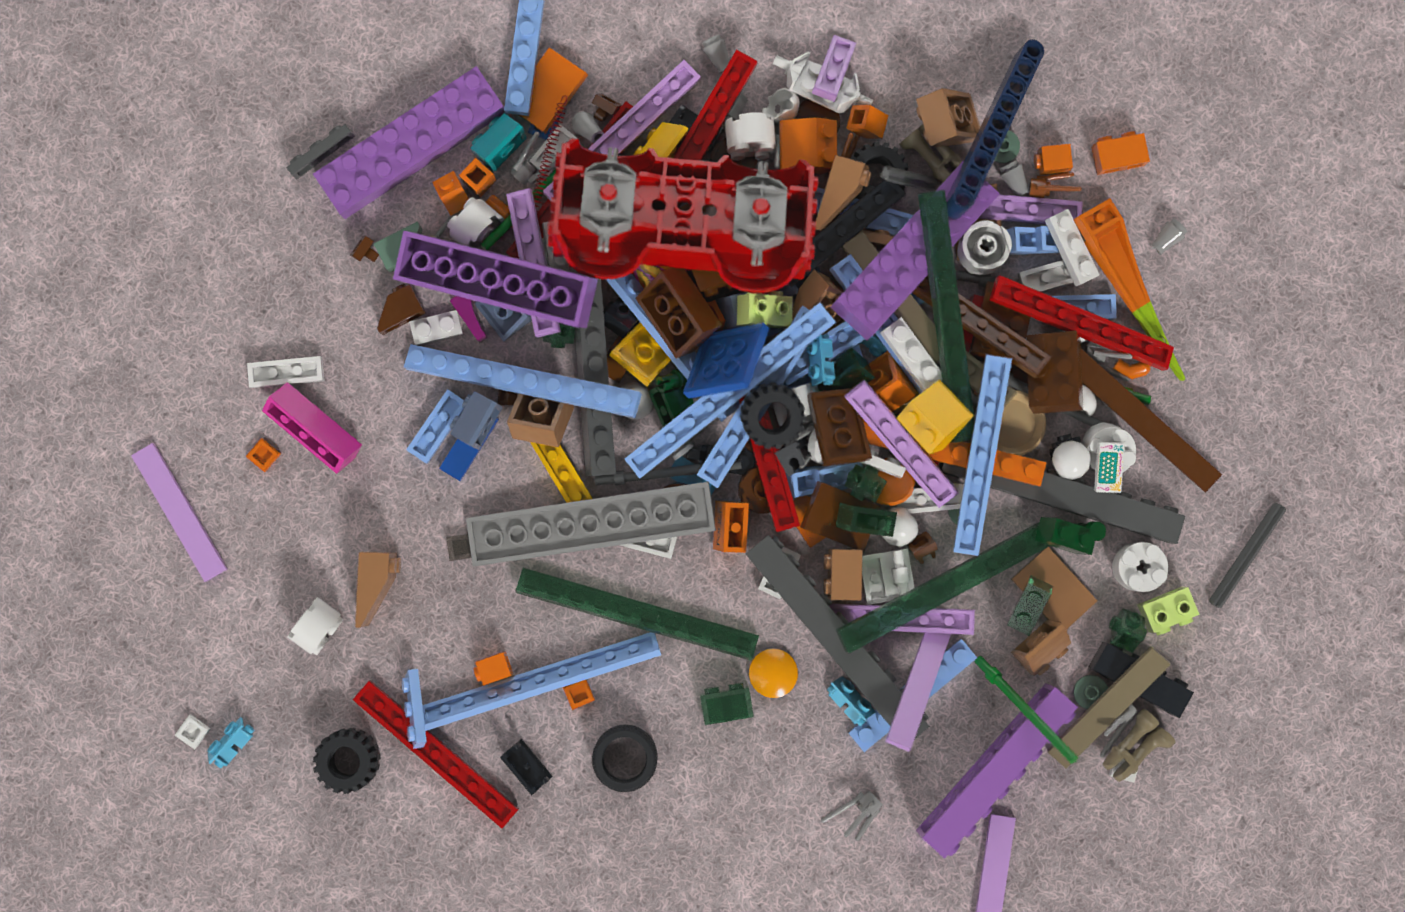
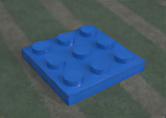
M763 322L717 331L712 334L699 347L683 393L688 398L748 389L769 330L766 324Z

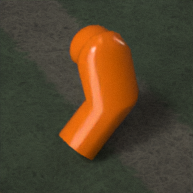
M1119 358L1113 369L1129 379H1136L1146 376L1150 372L1151 366L1142 362L1130 365Z

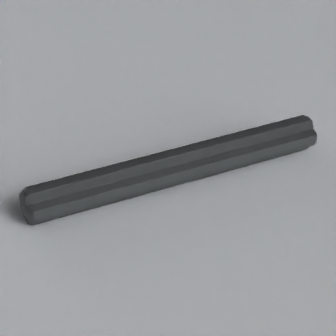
M1274 503L1209 599L1212 605L1217 608L1223 607L1286 512L1284 506L1278 503Z

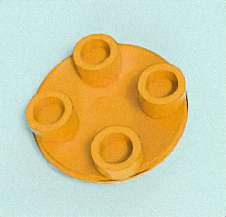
M781 649L764 650L757 654L750 664V682L753 688L765 697H782L788 694L797 682V665L794 659Z

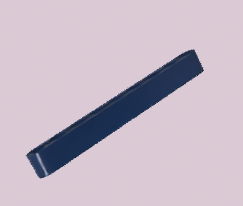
M1035 39L1028 40L1012 59L944 202L943 209L949 218H961L973 206L1044 55L1043 45Z

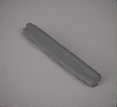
M890 166L883 167V172L880 173L881 178L888 182L922 190L935 191V186L938 185V181L933 179V177Z

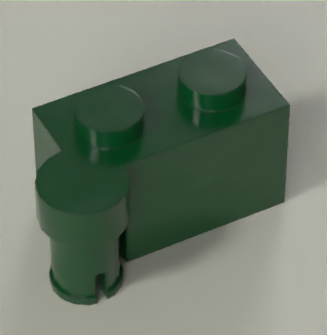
M679 369L672 370L670 374L657 377L655 384L663 385L648 391L662 427H665L694 403L692 398H688L683 393L687 379Z
M1041 517L1035 541L1074 554L1092 555L1095 541H1101L1105 538L1106 527L1103 523L1095 521L1088 522L1087 524H1074L1059 518Z

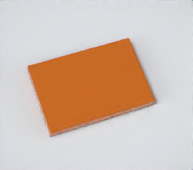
M549 47L536 65L529 116H519L546 134L553 125L552 121H555L553 117L556 116L554 113L558 112L555 109L558 107L557 103H565L567 96L566 104H558L565 108L588 77V74Z

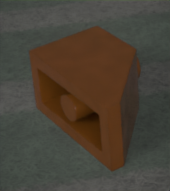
M401 284L393 288V293L387 296L377 326L380 334L385 335L426 314L414 288L410 284L407 286Z

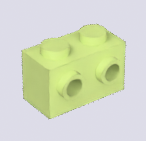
M770 291L768 295L747 292V294L737 296V326H748L764 322L768 328L789 327L792 323L793 297L783 296L781 291Z
M1179 587L1137 605L1148 632L1156 633L1157 635L1171 631L1170 627L1178 623L1179 626L1187 625L1194 621L1193 617L1200 615L1188 587Z

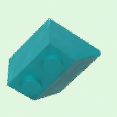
M505 113L501 117H495L490 122L489 129L484 134L480 133L472 141L473 146L470 148L473 154L493 173L527 139L523 127Z

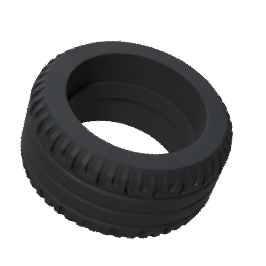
M618 725L608 729L598 739L592 754V765L597 778L606 787L617 792H632L642 788L650 781L657 767L658 754L653 739L643 729L633 725ZM622 737L638 741L646 753V764L643 770L637 776L630 779H620L613 776L607 770L604 763V753L607 746L613 740Z

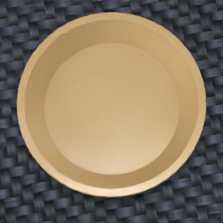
M1016 390L1017 394L1003 409L997 450L1022 456L1034 450L1042 441L1046 431L1045 413L1033 414L1029 408V395L1023 391Z

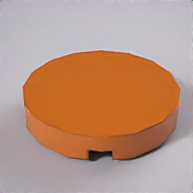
M872 467L866 477V487L870 496L882 505L896 506L901 504L912 495L915 479L906 469L901 479Z

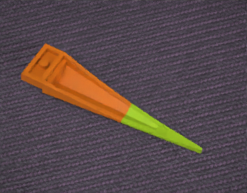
M1111 198L1073 220L1086 240L1084 243L1088 251L1149 337L1169 344L1142 280L1123 217ZM1173 353L1169 367L1179 380L1184 381L1185 376Z

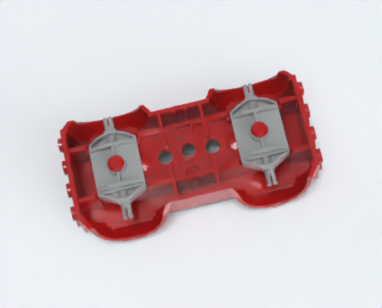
M572 138L566 143H562L561 152H556V175L554 174L553 178L554 195L551 197V220L548 223V247H553V257L565 258L569 265L579 273L598 279L621 278L634 272L640 265L716 271L723 281L738 290L751 293L775 291L788 284L792 279H804L806 270L810 271L811 259L813 260L815 250L812 238L815 236L816 221H813L817 208V199H814L818 187V176H814V166H811L805 160H798L794 166L775 170H768L767 162H764L762 169L763 161L758 162V169L733 162L729 155H724L718 162L658 157L653 148H648L647 151L638 155L618 156V149L614 148L612 155V147L608 148V155L586 149L581 146L579 139ZM656 200H661L666 204V209L656 212L652 209L651 204ZM685 202L691 206V209L681 211L677 205ZM705 205H712L716 208L717 212L714 216L709 217V215L702 213V208Z

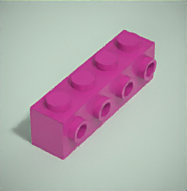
M288 382L271 394L263 407L262 412L336 474L354 460L362 446L353 436Z

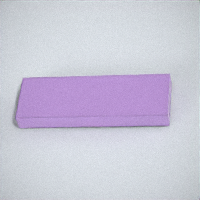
M836 35L833 36L812 94L835 102L855 49V42Z

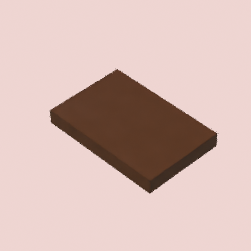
M853 388L811 392L807 395L823 466L863 462L872 459L863 418L845 398V394Z
M817 481L800 527L864 552L881 506Z

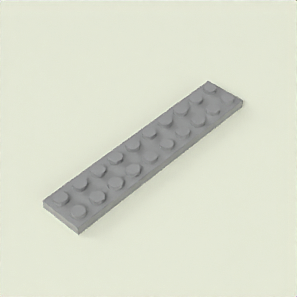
M709 482L466 518L473 566L716 531Z

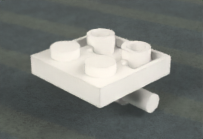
M907 548L862 556V581L866 605L895 600H908L916 597Z

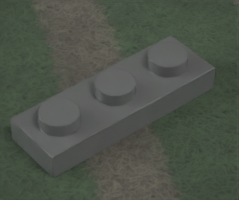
M346 124L336 126L324 140L314 142L309 147L310 150L305 154L295 156L286 168L295 179H299L355 136Z

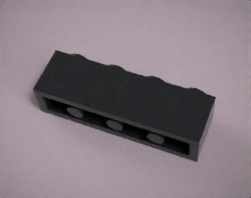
M1111 640L1110 643H1101L1088 667L1115 682L1140 656L1132 653L1131 656L1124 653V647ZM1164 671L1139 697L1170 715L1180 718L1194 692L1187 689L1189 684L1176 677L1174 681L1166 677L1167 672Z

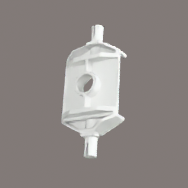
M811 52L804 53L794 58L793 61L786 60L778 55L774 59L773 65L786 70L784 74L787 75V88L790 91L837 113H844L852 105H856V103L872 105L874 99H870L859 92L860 87L856 73H854L851 80L846 77L843 78L835 102L812 94L822 66L808 60Z

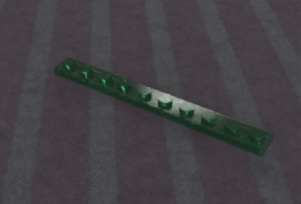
M945 190L918 194L942 381L974 415ZM974 416L950 441L951 443L972 439Z
M1039 522L983 551L979 556L966 560L836 629L845 652L851 653L1049 547V545L1035 541Z
M526 568L522 569L516 587L517 594L750 661L753 660L759 635Z

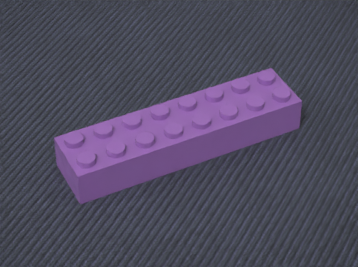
M476 66L313 173L338 213L344 219H347L489 125L495 117H501L505 113L504 106Z
M964 160L830 307L866 340L870 339L1000 194L985 180L973 206L961 218H949L944 212L943 205Z
M403 231L393 279L579 328H587L598 282L597 278L409 231Z
M1047 683L1027 703L1057 735H1059L1058 729L1064 723L1068 724L1075 717L1076 713L1074 711L1078 708L1056 687ZM1020 711L916 829L917 833L944 859L948 855L952 856L960 847L958 843L964 836L969 837L977 827L975 824L981 817L986 818L991 813L993 803L998 798L1001 800L1010 790L1008 786L1014 779L1018 781L1025 774V767L1030 761L1034 762L1043 753L1041 749L1049 741Z

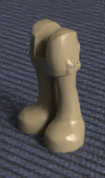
M922 124L900 142L899 145L904 150L915 149L933 171L932 175L934 178L939 179L943 183L951 175L946 168L951 166L955 170L962 163L959 154H955L949 146L936 147L944 158L941 161L922 136L925 130L924 124Z
M1142 709L1137 714L1134 727L1123 741L1117 746H1113L1102 764L1104 768L1110 770L1122 759L1125 760L1113 774L1114 779L1118 782L1126 779L1131 774H1135L1138 771V766L1157 747L1168 749L1176 743L1175 739L1166 730L1157 727L1159 725L1158 720L1145 709ZM1150 732L1147 738L1140 744V746L1132 754H1130V749L1146 733Z

